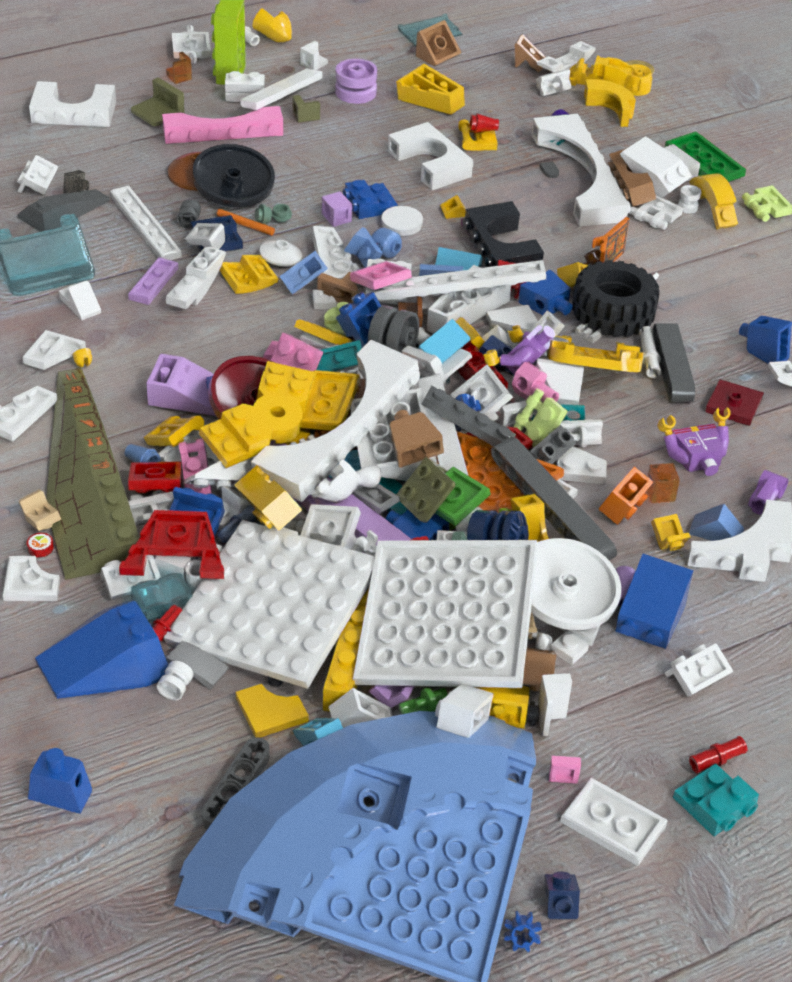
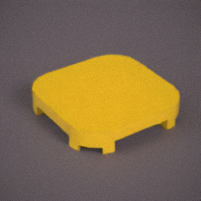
M567 335L556 337L567 339L569 342L550 340V346L546 353L549 360L627 372H640L644 352H640V347L624 345L625 343L616 342L615 351L575 346L574 343H571L572 337Z

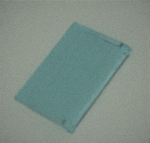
M446 13L439 17L406 25H398V30L415 47L419 31L443 20L446 21L453 37L463 35L459 28L448 19Z

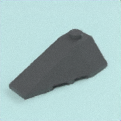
M97 189L46 196L28 205L18 213V218L46 235L109 202L110 197Z

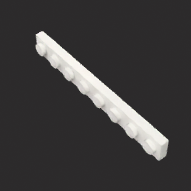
M543 260L412 277L376 290L366 287V294L374 292L379 302L390 299L402 300L406 297H425L429 294H447L452 291H470L483 287L493 288L499 285L538 282L546 279V271Z

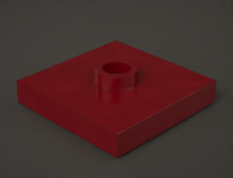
M719 379L705 412L713 415L716 409L719 408V415L725 417L724 410L727 407L730 410L728 420L750 426L761 404L764 392Z

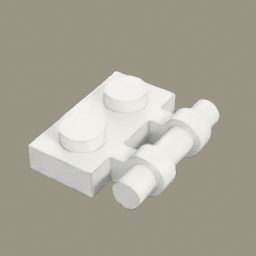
M656 195V200L637 205V208L631 207L629 214L639 221L644 220L650 223V226L656 229L659 227L665 230L668 222L672 223L682 215L683 207Z

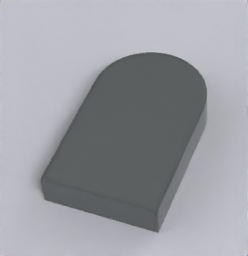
M553 161L540 163V168L547 177L557 178L559 176V169Z

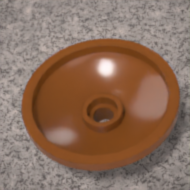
M201 152L183 154L170 163L168 166V177L173 184L183 189L198 191L193 183L192 170L194 161Z

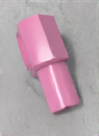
M524 362L515 372L512 387L514 392L527 400L529 395H533L536 388L544 392L541 398L542 402L547 397L553 398L556 402L559 399V393L544 384L547 374L530 362Z

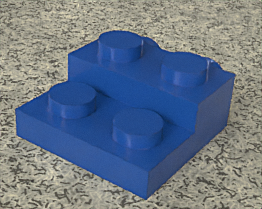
M355 180L345 183V188H343V195L352 203V212H355L359 219L380 216L385 210L398 206L384 183H375L368 186L365 180Z
M374 292L356 294L352 297L353 303L342 306L339 309L340 314L336 317L346 337L353 336L355 341L360 340L362 348L368 343V332L373 316L378 308L381 307Z

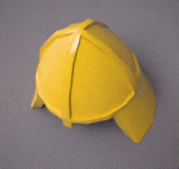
M263 8L258 11L252 24L254 30L266 35L275 42L291 40V22L283 11L279 12L276 17L270 15Z

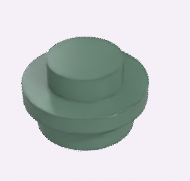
M260 204L255 210V220L262 224H269L272 217L271 208L266 207L265 204Z
M277 204L271 211L272 219L277 222H286L292 217V211L286 204Z

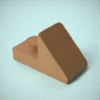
M521 34L515 43V67L517 68L526 60L529 66L539 73L543 68L538 66L537 63L546 57Z
M350 271L342 279L325 273H321L318 276L317 290L323 291V294L330 297L333 296L338 303L347 302L352 304V297L358 294L356 283L351 281Z

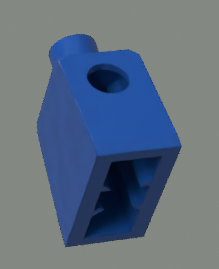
M552 270L546 271L545 280L525 282L520 285L518 302L522 305H528L531 310L541 315H544L546 311L552 314L559 311L564 315H568L573 308V305L569 302L570 287Z
M759 316L751 323H743L740 326L739 335L747 338V351L767 364L769 362L787 361L790 357L791 321Z
M392 510L386 517L388 522L411 539L427 536L429 540H437V530L449 531L450 523L435 513L427 523L421 522L409 510L402 515Z
M59 748L43 751L30 773L28 799L81 814L92 793V786L83 762L79 759L65 756Z

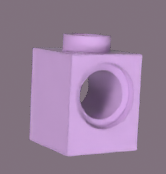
M341 192L322 196V215L333 227L352 222V203Z

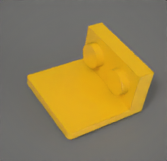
M475 687L493 693L489 716L504 720L506 724L525 729L529 687Z

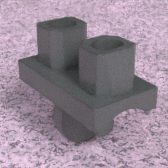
M560 425L529 452L536 459L553 464L573 447L576 442L571 433Z

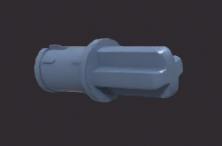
M249 505L240 514L232 516L230 523L218 532V538L223 543H227L242 520L252 523L257 520L252 513L255 508Z

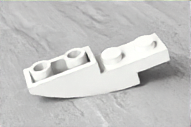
M206 246L186 267L184 278L168 293L166 304L187 309L191 304L197 306L216 278L226 252L215 247Z

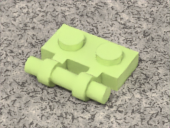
M773 185L755 189L754 195L749 193L742 195L747 208L752 209L754 215L764 222L769 220V214L774 218L792 214V205Z
M536 388L533 395H529L527 398V405L522 413H518L515 418L516 423L513 426L522 431L523 427L527 429L524 434L533 441V447L553 432L561 424L568 412L553 398L547 397L542 402L541 398L544 392ZM534 409H536L538 412L534 419L531 420L530 416Z

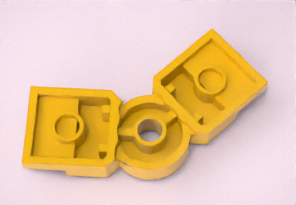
M267 361L254 406L241 404L222 412L220 420L200 427L199 435L225 468L258 455L266 446H270L271 440H276L275 443L279 444L293 440L300 431L302 415L305 412L315 372Z

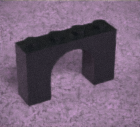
M513 201L465 210V218L462 219L463 228L470 235V240L477 247L478 254L484 259L486 267L497 266L499 260L516 264L543 260L544 251L536 239L517 243H505L492 237L495 234L518 230L520 212Z

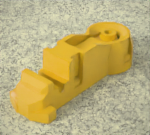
M598 55L595 64L591 65V68L588 67V64H585L584 58H580L570 68L569 75L572 86H576V84L585 85L586 79L605 80L625 87L634 96L648 94L651 91L653 80L651 70L647 66L641 64L630 65L618 58H602Z

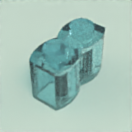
M181 573L167 574L158 580L141 581L131 587V601H136L149 623L154 622L155 619H160L172 605L183 609L189 599L193 597Z

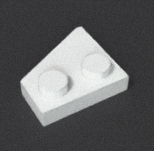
M45 330L25 353L23 363L45 370L72 357L73 352L86 348L85 341Z

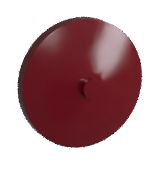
M238 356L225 361L216 369L209 384L208 396L210 405L219 420L222 417V412L241 404L254 406L263 371H265L267 361L270 360L257 356Z

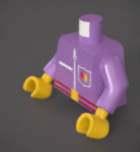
M519 325L513 326V331H507L512 343H519L508 354H502L501 357H498L496 349L488 350L484 354L485 363L488 366L500 363L501 366H506L515 375V372L524 362L534 363L549 348L550 340H554L553 337L555 336L554 330L551 327L538 325L531 332L526 331L522 333Z
M726 407L724 410L725 417L719 415V408L714 412L713 419L718 423V427L712 423L671 430L676 424L675 418L672 415L667 417V424L664 418H661L657 427L661 432H665L663 438L669 457L681 463L687 471L703 470L707 476L716 474L722 458L726 456L729 445L728 426H725V421L730 416L729 408Z

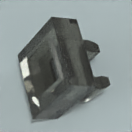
M77 170L64 173V194L81 192L84 189L89 190V181L85 180V172Z

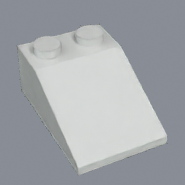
M646 136L620 153L633 173H648L653 181L655 195L661 198L692 177V174L681 159Z

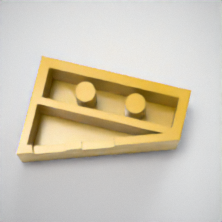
M422 64L396 81L398 100L450 115L465 106L464 87L426 64Z
M256 465L234 486L255 508L252 512L253 515L269 529L274 527L279 531L302 509L277 482L271 481L269 475Z

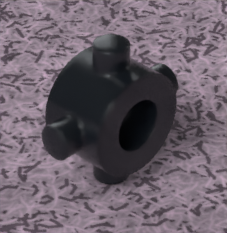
M530 701V705L527 708L526 722H530V726H535V722L539 720V705H535V701Z

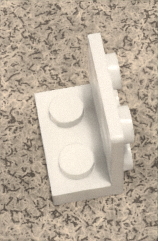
M408 345L402 350L403 354L418 360L420 376L427 377L440 373L443 382L472 358L470 352L459 349L442 364L436 355H431L421 349Z

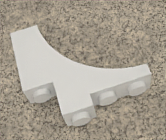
M766 500L760 519L751 528L739 535L716 541H691L687 566L739 571V579L765 582L770 560L790 562L792 555L791 502Z

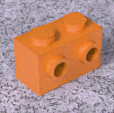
M634 466L599 507V510L617 525L624 517L629 520L637 511L635 505L640 507L648 498L645 492L653 484V481Z

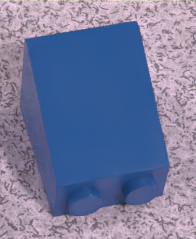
M643 553L620 609L615 631L666 649L685 609L694 570Z

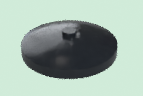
M221 144L212 146L197 156L193 164L192 179L196 189L208 200L227 207L241 208L256 205L271 194L274 187L275 172L270 161L260 152L243 145Z

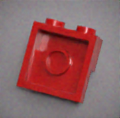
M181 461L131 463L128 479L129 490H135L139 493H147L151 490L172 492L174 487L181 488L182 486Z

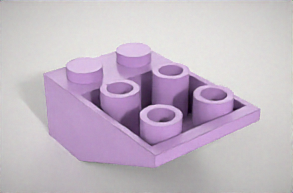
M160 354L147 381L148 405L216 416L210 405L206 385V377L213 376L214 374L184 357Z

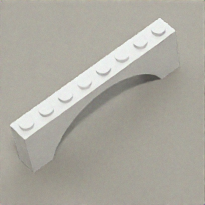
M570 114L533 118L531 135L536 145L567 154L582 164L592 177L593 185L585 193L575 198L573 216L579 227L619 223L627 217V214L630 212V203L624 197L616 178L610 172V167L606 165L603 155L600 154L597 144L592 140L591 133L587 131L585 123L579 115ZM562 139H565V140H566L565 142H563V143L560 144L559 146L556 145V143L559 142L560 140H562Z
M370 340L357 353L359 372L366 381V389L360 404L352 415L337 428L316 439L293 445L266 446L251 461L252 469L258 465L264 473L269 475L271 481L274 480L291 497L303 502L308 495L314 492L320 482L330 475L329 473L342 459H345L346 455L361 442V439L374 429L376 423L389 413L391 407L403 398L407 390L418 382L420 378L418 360Z

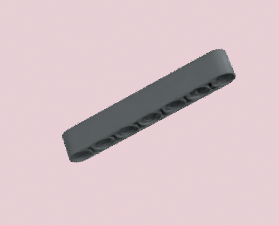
M511 437L491 448V455L495 463L525 496L535 494L544 503L545 518L564 539L587 544L603 554L609 561L617 556V549L612 540L516 437Z

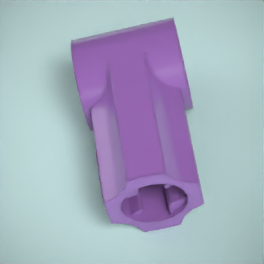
M764 470L756 490L749 499L748 506L751 507L752 512L761 515L766 500L776 501L777 498L781 499L789 479Z

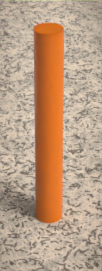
M222 209L217 211V217L231 215L239 225L271 236L275 232L274 227Z

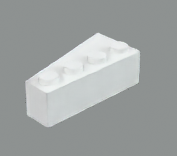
M473 265L469 270L479 269L480 267ZM511 285L476 288L470 291H452L443 294L428 309L427 331L435 333L451 319L456 321L460 316L469 324H472L484 317L487 311L496 310L509 302Z

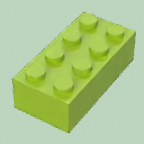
M220 0L219 4H216L215 13H212L211 25H214L212 42L215 43L212 59L215 60L213 76L216 77V84L225 85L226 73L238 71L243 74L245 71L244 0Z

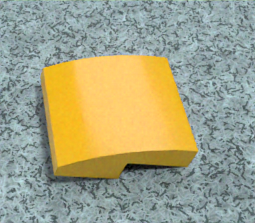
M242 255L240 262H223L219 269L235 294L265 289L278 283L279 280L261 255Z

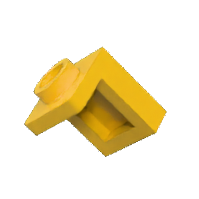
M677 514L655 518L651 521L660 550L668 548L670 551L679 550L685 547L684 544L691 538L689 533H683Z

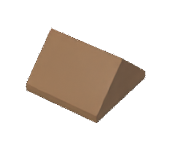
M445 20L417 33L416 57L433 66L462 53Z

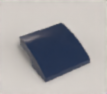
M231 215L190 222L191 229L197 223L222 224L224 226L225 242L219 250L243 249V240L237 232V224ZM197 245L199 251L201 252L204 249V247L202 245Z

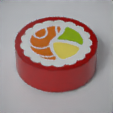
M35 533L27 539V550L32 556L45 557L51 554L54 549L53 539L47 533Z

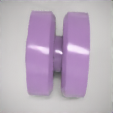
M356 58L347 59L337 64L335 94L339 99L348 103L359 104L369 102L376 97L377 67L375 64Z

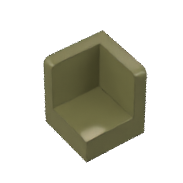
M300 95L292 96V113L297 122L320 120V102L304 103Z

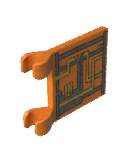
M625 217L604 236L593 239L592 248L600 246L601 262H606V260L614 262L624 254L630 218Z

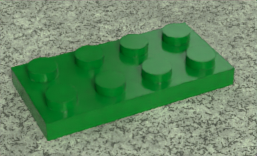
M696 131L665 142V147L674 144L700 163L698 175L700 176L717 173L730 182L744 177L746 174L744 167Z

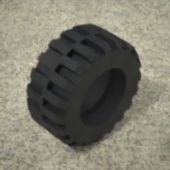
M612 260L595 262L593 265L590 264L585 267L576 278L572 310L577 320H580V323L583 325L588 323V327L593 332L601 329V335H613V337L637 335L640 329L643 330L644 326L650 327L651 323L654 322L660 295L659 285L651 273H647L642 267H636L633 263L627 264L619 260L618 262H613Z

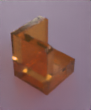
M183 51L179 52V61L173 62V67L166 69V76L174 84L192 80L191 59Z

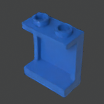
M174 487V501L170 510L207 512L215 537L225 513L223 500L214 494L206 495L195 492L190 488Z

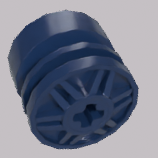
M476 510L472 513L469 520L467 540L529 539L528 524L522 511L510 512L502 510L498 513L494 510Z

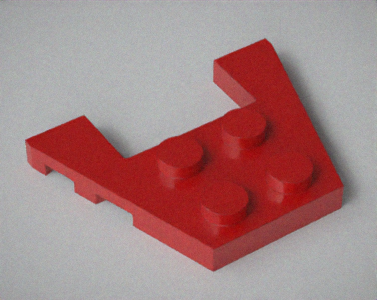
M154 510L140 532L141 537L136 544L131 546L126 560L122 561L119 565L120 575L144 576L148 555L202 557L200 578H225L224 567L221 563L220 553L215 543L214 533L207 512Z

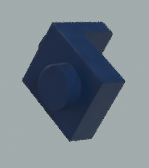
M564 871L545 874L544 887L548 898V918L578 919L580 889L575 874Z

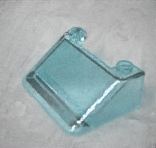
M75 214L63 215L60 220V228L13 238L10 230L0 229V273L11 294L16 296L28 295L87 281L95 276V268L79 220Z

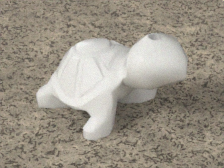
M342 459L329 473L333 479L329 481L325 478L310 495L313 498L332 502L343 501L359 485L366 488L376 487L382 476L381 469L377 465H368L355 471L349 463Z

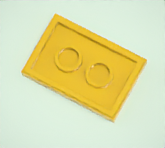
M314 370V378L305 412L302 415L300 428L332 431L347 418L361 381L360 374Z

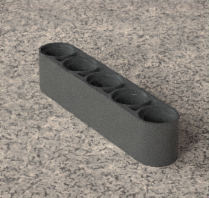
M655 323L653 335L657 353L660 354L659 365L669 402H694L695 384L679 326L677 323Z

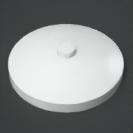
M553 538L538 542L531 613L552 626L567 630L591 629L606 622L613 615L621 597V582L611 562L593 547L579 541Z

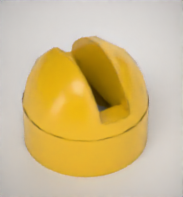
M83 348L73 352L72 356L77 366L82 368L85 364L88 367L92 363L90 349Z

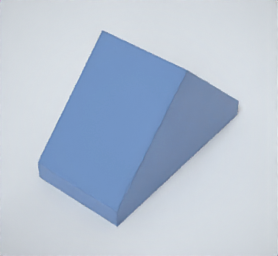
M721 504L695 514L689 534L710 541H716L743 533L744 528L726 505Z

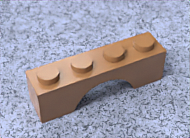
M626 149L610 153V162H608L610 172L616 178L619 188L622 189L624 197L630 201L632 207L656 200L653 181L648 173H633L621 157L620 153Z

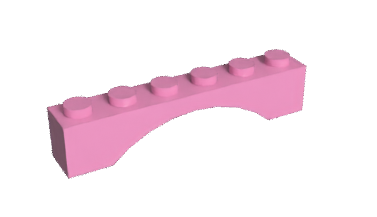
M280 106L262 107L245 115L217 119L200 118L184 113L162 114L165 144L283 136V116Z

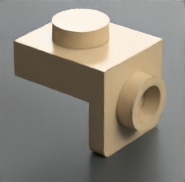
M40 489L19 500L27 522L38 531L52 527L53 523L61 520L58 510L47 502L44 492Z

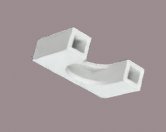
M37 81L29 105L31 123L110 127L116 105L115 85L96 84L90 99L81 103L68 104L58 101L57 82Z
M429 122L388 135V152L398 161L421 154L439 157L422 163L421 181L431 190L472 177L473 159Z

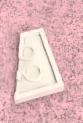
M36 386L13 397V402L3 407L0 405V436L13 442L56 403L57 394Z

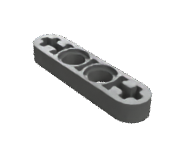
M252 738L244 744L202 809V824L205 829H208L215 820V818L210 819V816H216L219 806L221 807V812L229 799L222 797V793L227 790H233L238 793L263 771L270 758L269 743L263 738ZM252 752L256 753V755L254 756V762L251 761ZM240 769H248L251 772L249 776L243 778L235 773Z

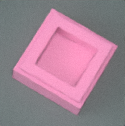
M552 756L549 782L577 784L581 768V758Z

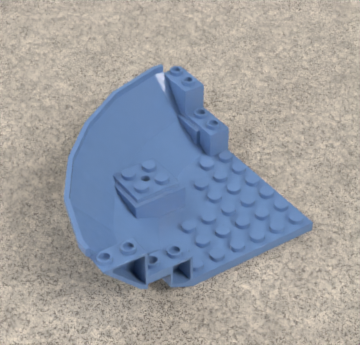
M417 711L351 724L285 755L229 799L183 862L178 878L183 880L174 906L225 924H229L235 916L291 937H295L302 929L449 982H488L531 811L533 789L529 788L533 768L536 766L532 733L506 724L504 720L489 716V719L470 738L436 728L438 717L435 716V712ZM508 778L516 780V783L508 780ZM365 797L373 799L374 804L372 807H367L364 804L363 799ZM256 902L259 905V911H251L249 903Z

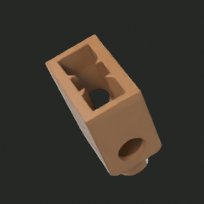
M400 410L395 414V420L391 421L389 425L399 468L422 461L425 457L431 458L444 453L442 434L424 413L418 412L409 415L407 410Z

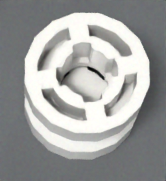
M685 185L681 188V198L679 199L678 206L683 207L682 212L690 214L698 210L699 202L697 200L700 199L701 190L697 186Z
M180 661L170 662L165 670V675L161 677L157 684V690L167 699H181L186 691L185 686L189 685L194 677L192 669Z

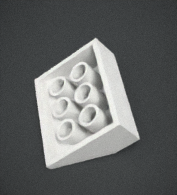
M421 388L407 390L403 398L391 407L389 413L376 423L374 429L361 439V442L357 445L361 468L368 465H377L381 469V477L407 481L422 461L399 468L392 444L389 424L395 420L394 416L400 410H407L409 415L422 412L427 417L425 406L421 405L423 402ZM362 398L353 399L350 407L351 415L360 404ZM436 456L429 458L437 463Z

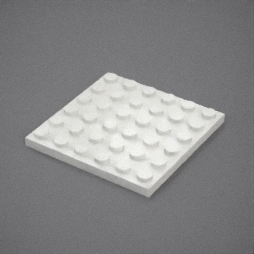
M242 520L220 553L225 578H203L171 626V631L165 635L164 640L167 645L176 647L181 641L191 643L201 648V650L210 653L221 662L308 689L368 589L375 556L289 532L278 531L274 528L269 529L267 526Z
M537 540L378 541L353 676L355 685L458 687L461 684L472 687L522 688L538 552Z

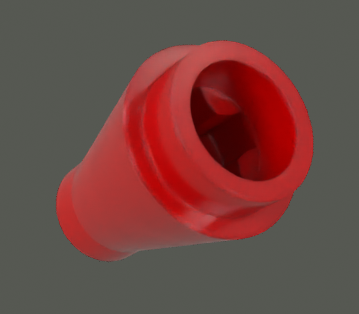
M478 113L471 115L470 131H474V133L498 131L499 119Z

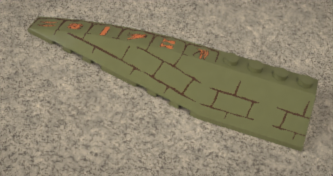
M81 367L58 371L57 401L54 409L46 495L47 502L58 510L61 520L53 523L51 529L65 580L101 573V568L106 563L114 560L125 561L131 546L136 544L140 538L102 420Z

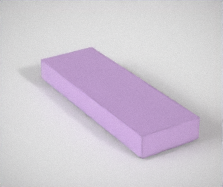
M158 257L128 293L129 300L149 305L178 270V262Z

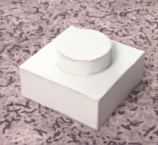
M566 630L551 644L550 651H555L558 657L573 665L588 651L589 643Z

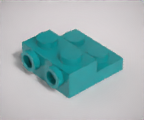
M714 764L676 789L673 798L715 837L723 830L725 832L731 830L742 817L751 816L758 808L759 794L739 775L732 779L723 769Z

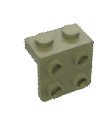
M158 77L152 80L153 97L131 107L133 114L152 126H159L163 123L162 114L185 113L184 93Z
M428 457L423 459L396 494L399 496L400 502L423 523H427L455 487V482L445 474L447 470Z

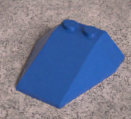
M125 601L101 610L35 657L36 663L57 699L147 687L159 682L161 677L165 675V670L168 667L159 638L136 601Z

